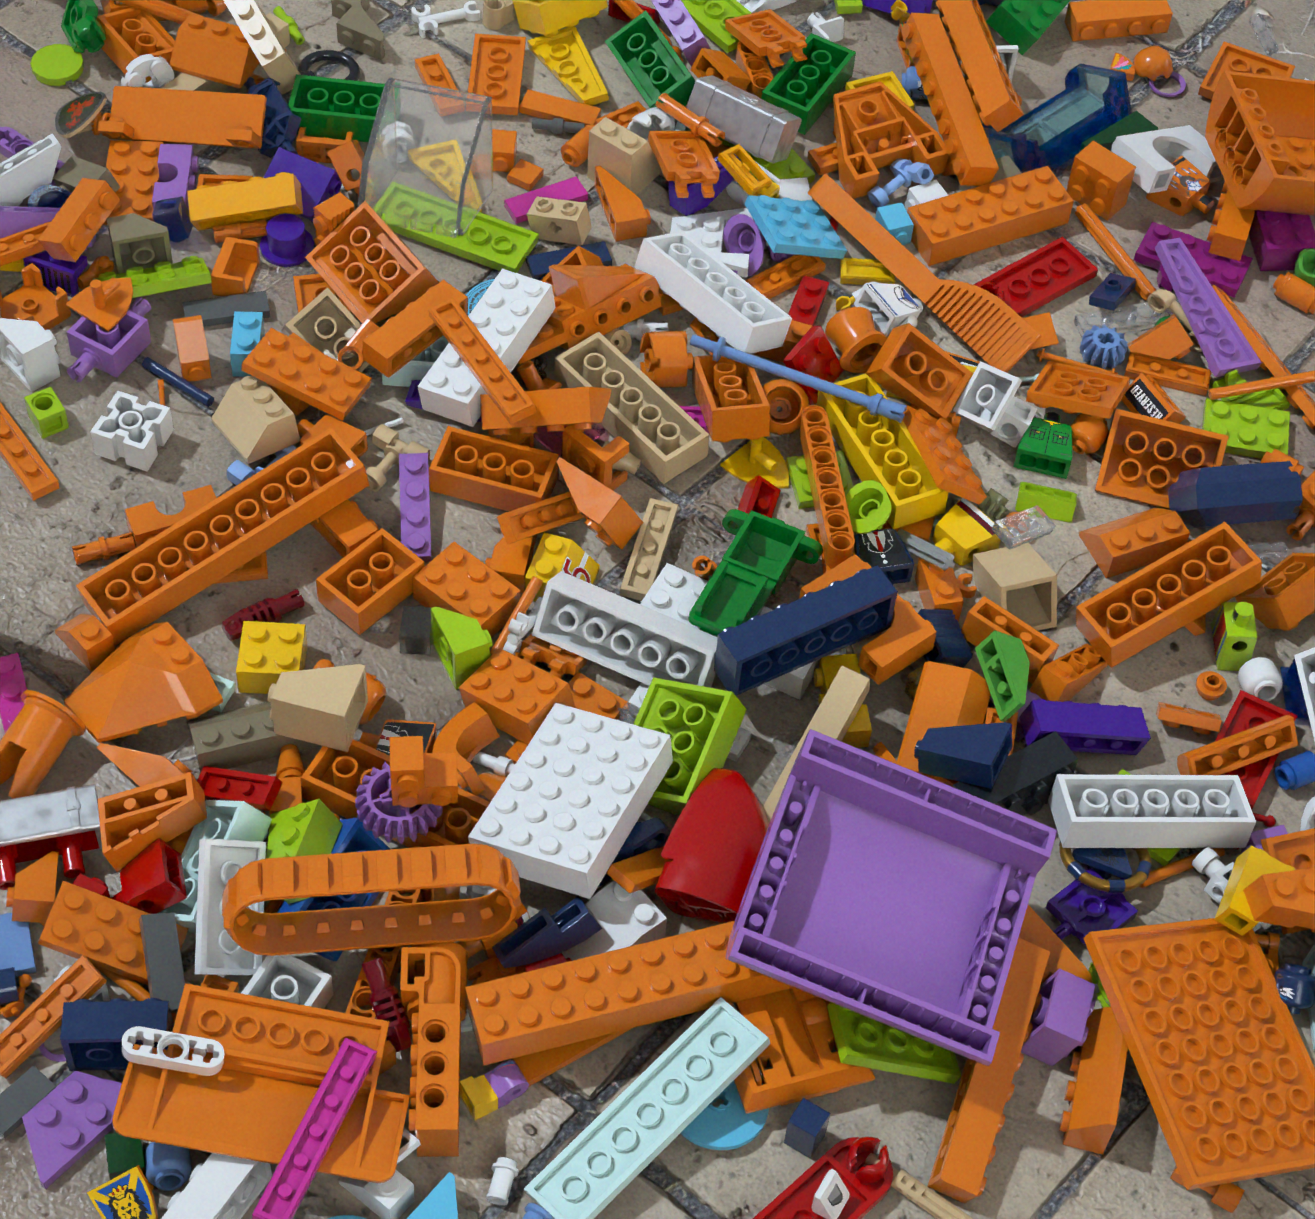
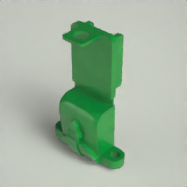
M737 509L729 510L722 520V525L727 532L736 536L690 610L689 622L700 627V630L718 637V634L724 629L731 626L736 627L747 622L753 616L760 615L770 596L778 594L796 561L800 560L807 564L817 563L823 553L822 545L817 540L805 536L806 531L785 524V521L774 517L772 519L752 510L749 514Z

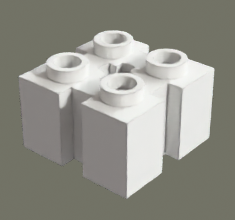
M117 391L107 406L108 417L101 415L90 431L94 453L114 461L119 457H124L126 465L148 471L158 456L157 446H164L174 431L171 409L151 401L146 406L141 405L139 397Z

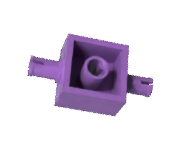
M137 297L129 307L126 315L109 332L83 316L67 331L71 355L78 358L67 369L68 375L73 380L76 379L77 382H81L94 367L117 378L151 343L148 319L144 318V315L151 310V305L145 298L140 303L142 297Z

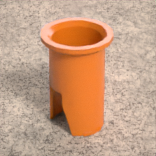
M25 690L21 694V701L24 706L0 739V785L15 774L8 795L11 799L34 795L72 736H81L86 731L85 724L70 709L51 697L33 690Z

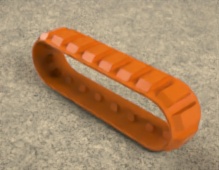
M459 844L266 858L250 862L240 868L235 876L228 880L222 894L223 927L230 937L244 950L257 955L270 956L480 940L492 937L503 931L515 918L521 906L519 873L511 859L506 858L499 850L483 844ZM469 885L490 886L497 889L486 896L472 899L284 913H259L246 908L253 903L267 900Z

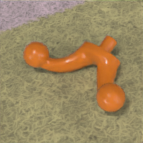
M23 974L19 977V1000L13 1001L6 1006H0V1015L6 1018L18 1017L20 1015V1012L25 1007L24 995L26 987L32 983L30 975Z

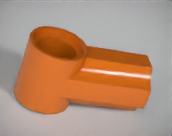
M366 318L348 343L339 351L337 361L343 363L342 357L347 353H352L358 358V363L351 368L359 371L365 362L363 340L368 334L375 332L380 327Z

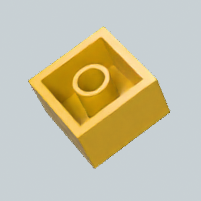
M243 621L236 667L239 693L268 694L271 684L277 683L281 672L304 670L308 646L305 624Z

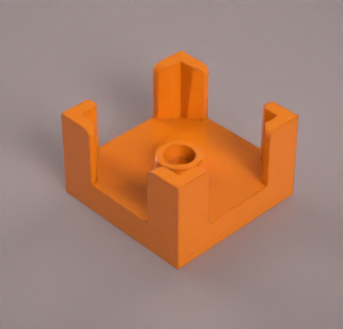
M33 263L21 270L24 284L22 287L3 299L0 290L1 318L37 321L44 330H50L71 316L70 308L65 305L68 302L67 292L61 287L56 288V296L43 285L40 269Z
M568 425L563 431L562 458L613 491L627 481L628 472L626 470L622 472L618 470L612 474V468L617 461L628 454L629 442L621 436H617L602 448L583 433L585 430H574V425Z

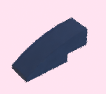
M577 896L553 915L544 907L494 945L492 949L504 968L522 966L565 952L593 936L602 927L582 899Z

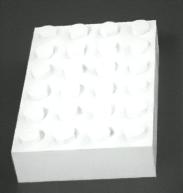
M555 703L469 834V844H483L499 850L506 858L511 859L521 878L591 899L673 762L670 735Z

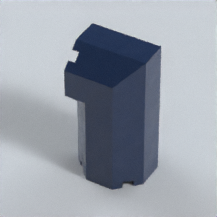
M1290 461L1206 467L1182 471L1177 477L1179 478L1177 482L1168 489L1169 508L1178 513L1187 529L1213 527L1223 522H1226L1228 525L1295 519L1297 513H1293L1294 508L1300 506L1303 500L1301 478L1297 471L1291 472L1289 467L1293 466Z

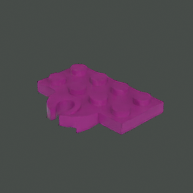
M1151 223L1135 253L1133 261L1158 269L1157 283L1159 288L1164 287L1170 292L1174 290L1156 253L1155 246L1161 240L1181 238L1211 286L1216 285L1226 292L1228 296L1236 297L1253 258L1242 254L1241 260L1237 261L1208 253L1211 246L1210 242L1162 224Z

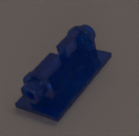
M1293 659L1290 667H1280L1285 710L1297 715L1296 719L1309 720L1296 661Z

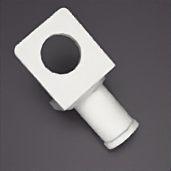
M815 12V15L812 13L808 17L807 24L812 28L813 34L831 42L844 38V18L842 16L826 21L820 13Z

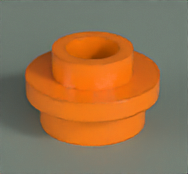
M1206 671L1198 676L1196 688L1202 698L1216 700L1225 693L1227 683L1219 673Z

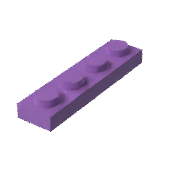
M428 453L399 454L401 543L424 562H430L432 559Z

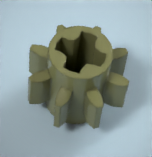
M990 488L988 493H985L987 497L980 505L977 504V508L992 521L997 519L1002 522L1010 512L1005 507L1009 500Z

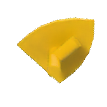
M764 437L750 440L720 464L723 469L743 482L748 483L754 477L760 475L777 488H789V472L786 461L780 451Z

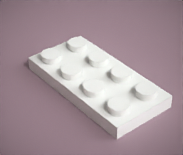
M199 839L195 974L253 976L262 964V955H257L241 948L223 927L222 894L228 880L233 878L240 868L250 862L265 859L266 842ZM264 901L253 903L246 908L264 913Z

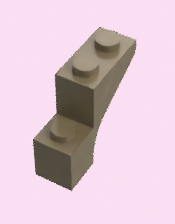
M331 0L332 16L340 19L336 23L338 43L382 60L385 57L384 33L366 13L370 8V1Z

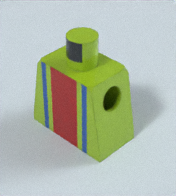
M1224 602L1211 623L1217 670L1239 671L1245 662L1251 660L1257 641L1253 605L1247 602ZM1234 643L1238 645L1236 650L1232 648Z

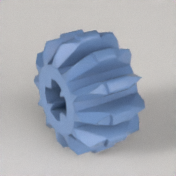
M1105 324L1101 328L1094 325L1091 330H1086L1079 349L1083 362H1090L1092 366H1099L1102 369L1106 367L1113 369L1124 361L1128 342L1124 338V333H1117L1116 327L1109 329Z

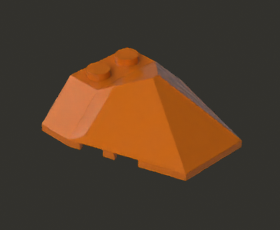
M168 622L154 623L125 639L64 699V705L85 724L86 730L98 743L138 733V729L154 724L157 725V728L166 726L167 721L184 716H186L187 720L196 718L223 703V698L203 659Z

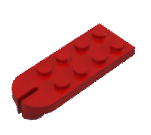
M1062 236L973 285L997 296L1019 316L1024 317L1095 278L1098 268Z
M852 1137L841 1140L753 1219H825L813 1212L811 1207L816 1191L827 1172L831 1169L837 1171L850 1194L837 1219L863 1218L890 1190L893 1180V1166L889 1159L887 1146L885 1145L880 1150L878 1156L880 1161L878 1163L863 1167L870 1153H877L881 1140L874 1137Z

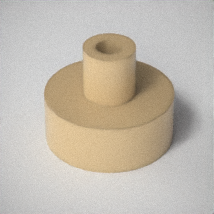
M617 328L605 334L604 337L622 354L626 355L629 352L631 336L627 331Z

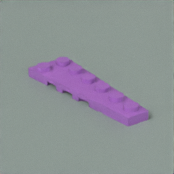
M1181 238L1159 241L1155 246L1156 253L1208 362V368L1214 377L1225 376L1226 373L1235 369L1238 373L1256 370L1262 362Z

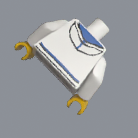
M865 283L862 288L852 293V297L840 296L836 300L837 311L851 308L853 305L870 310L876 330L885 334L887 338L895 327L907 323L916 327L918 323L917 318L923 309L922 301L919 298H912L899 284Z

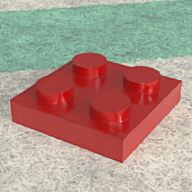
M821 325L812 326L783 360L788 368L834 383L844 371ZM797 383L807 394L809 405H815L818 399V390Z

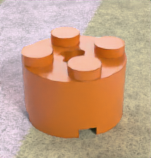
M686 331L644 333L642 336L640 353L645 354L644 362H640V370L659 388L687 386V370L693 368V355L691 352L687 353Z

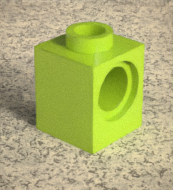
M52 387L36 391L24 397L28 417L42 439L69 428L66 410Z

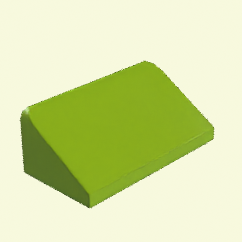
M1022 481L1019 486L1015 510L1071 522L1076 507L1077 494Z

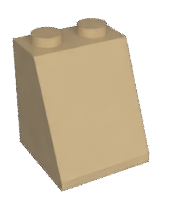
M607 117L603 118L589 131L587 178L595 182V166H601L637 195L661 173L658 161L646 139Z
M1028 542L973 554V580L981 598L987 597L1037 631L1057 627V574Z
M354 664L281 672L277 683L271 684L267 696V701L271 703L270 720H273L275 734L348 752L368 703L365 665Z

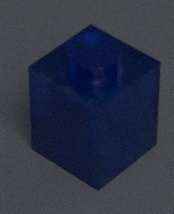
M183 196L157 201L152 216L156 223L167 227L169 240L177 243L189 238L193 224L190 222L189 211Z

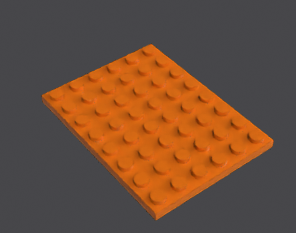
M1215 918L1089 932L1083 938L1186 1190L1315 1168V1067L1287 1005L1280 998L1276 980L1253 928L1242 936L1214 920Z

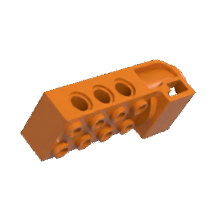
M454 942L411 945V947H403L401 949V1004L404 1006V1013L407 1015L408 1020L412 1021L413 1044H411L412 1077H410L411 1109H409V1131L421 1143L416 1148L417 1157H459L461 1021L467 1015L465 987H467L468 953L463 946Z

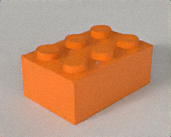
M381 528L316 579L318 601L357 634L361 635L413 593V576L425 567L424 561Z
M456 542L451 543L413 576V598L430 611L431 608L437 606L478 620L482 630H488L491 638L506 625L521 598L520 589Z
M501 648L495 651L459 686L465 708L475 702L488 713L496 728L526 744L530 743L555 703L575 708L568 682Z

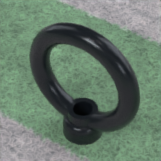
M334 50L313 52L304 57L298 66V71L301 75L315 76L312 71H308L309 67L319 61L331 60L340 62L349 68L350 73L345 80L358 81L360 76L358 63L351 56Z

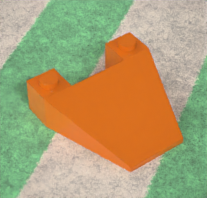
M881 81L834 94L839 181L853 199L866 196L867 192L877 185L880 174L877 169L889 166L899 158L911 160L912 163L921 162L929 164L934 175L944 173L949 154L946 152L945 143L939 133Z

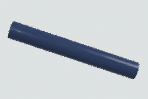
M146 357L143 360L142 367L205 406L209 407L213 404V396L153 359Z

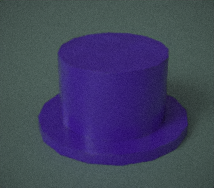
M287 213L276 215L268 221L266 226L267 236H263L260 242L262 256L269 263L282 267L296 266L307 261L305 257L315 247L313 237L305 229L303 220L296 215Z

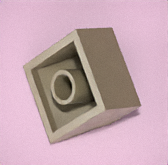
M135 213L107 218L117 274L125 273L131 267L141 266L143 269L154 267V264L162 261L173 263L167 227Z

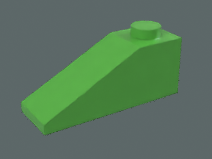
M994 630L975 648L999 720L1006 722L1025 705L1030 662L1021 639Z

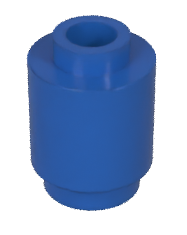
M1306 751L1281 761L1274 771L1279 786L1284 790H1296L1315 782V754L1311 751Z

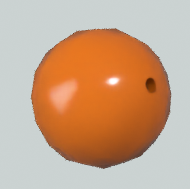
M784 378L774 379L762 385L770 405L769 432L785 435L800 429L802 410L809 406V399L804 389L796 382ZM777 407H781L782 411L778 412Z

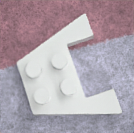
M747 208L672 218L670 233L683 231L727 267L738 271L737 275L748 277L749 254L722 252L723 232L727 221L732 216L738 214L748 215L752 218Z

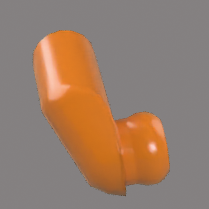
M107 256L97 257L90 267L77 278L78 287L83 290L90 286L93 278H99L101 273L112 272L114 269L113 261Z

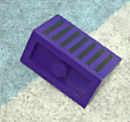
M43 251L23 258L25 267L33 263L40 269L43 285L47 289L56 292V288L61 287L71 297L79 293L77 278L88 265L87 256L81 255L76 262L53 259L47 251Z

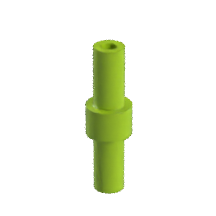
M281 6L275 7L273 10L274 15L289 24V34L297 45L303 44L305 38L298 30L295 20L288 16Z

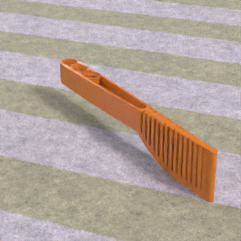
M826 173L807 192L990 366L1008 373L1042 337L1010 306L989 291L961 281L938 279Z

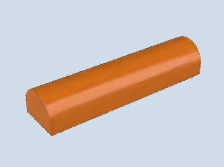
M1285 715L1180 754L1177 757L1180 775H1222L1299 746L1294 717Z

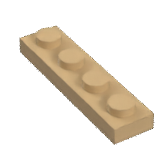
M649 499L643 518L644 523L640 527L621 584L620 596L642 601L655 582L678 512V504Z

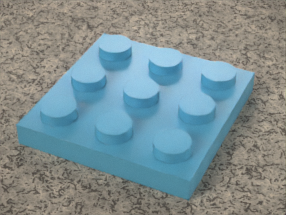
M748 195L745 206L773 253L836 259L844 258L847 249L817 202L812 200L799 201L791 198H771L766 195Z

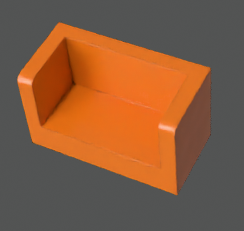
M232 237L225 238L211 273L213 295L229 296L248 293L260 263L257 242Z

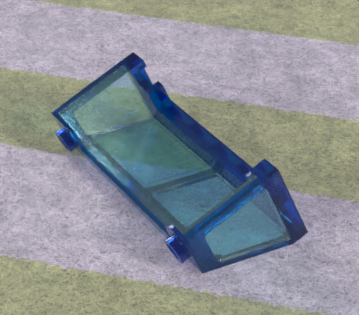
M1079 64L1067 73L1064 91L1021 116L998 133L991 125L986 126L982 123L995 159L1009 155L1021 173L1048 166L1053 171L1072 159L1080 152L1082 142L1132 113L1126 73Z

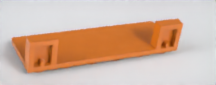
M115 86L111 117L109 121L99 120L98 131L109 139L261 149L267 97L257 94Z

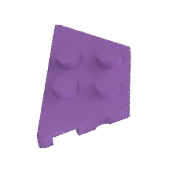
M74 1071L22 1117L39 1179L44 1189H47L113 1129L112 1118L122 1083Z

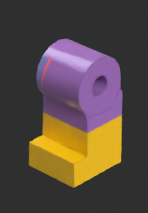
M507 1061L475 1079L473 1076H470L460 1081V1097L474 1121L521 1096L529 1088V1083L516 1062Z

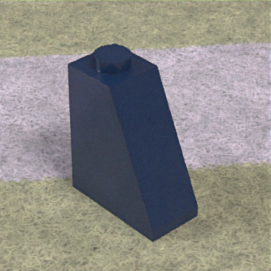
M1002 722L928 728L923 739L917 741L914 750V757L918 759L919 772L992 789L1012 749V724Z

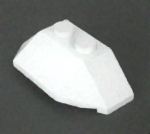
M53 133L0 163V206H19L23 199L32 194L42 192L48 184L52 183L61 150V145Z

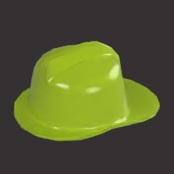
M874 480L863 481L851 488L845 496L853 532L866 534L877 529L880 530L882 525L889 519L892 506L888 494L881 483Z

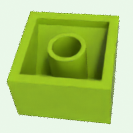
M436 606L431 608L432 645L455 690H457L491 656L489 648L493 646L488 630H482L477 619Z

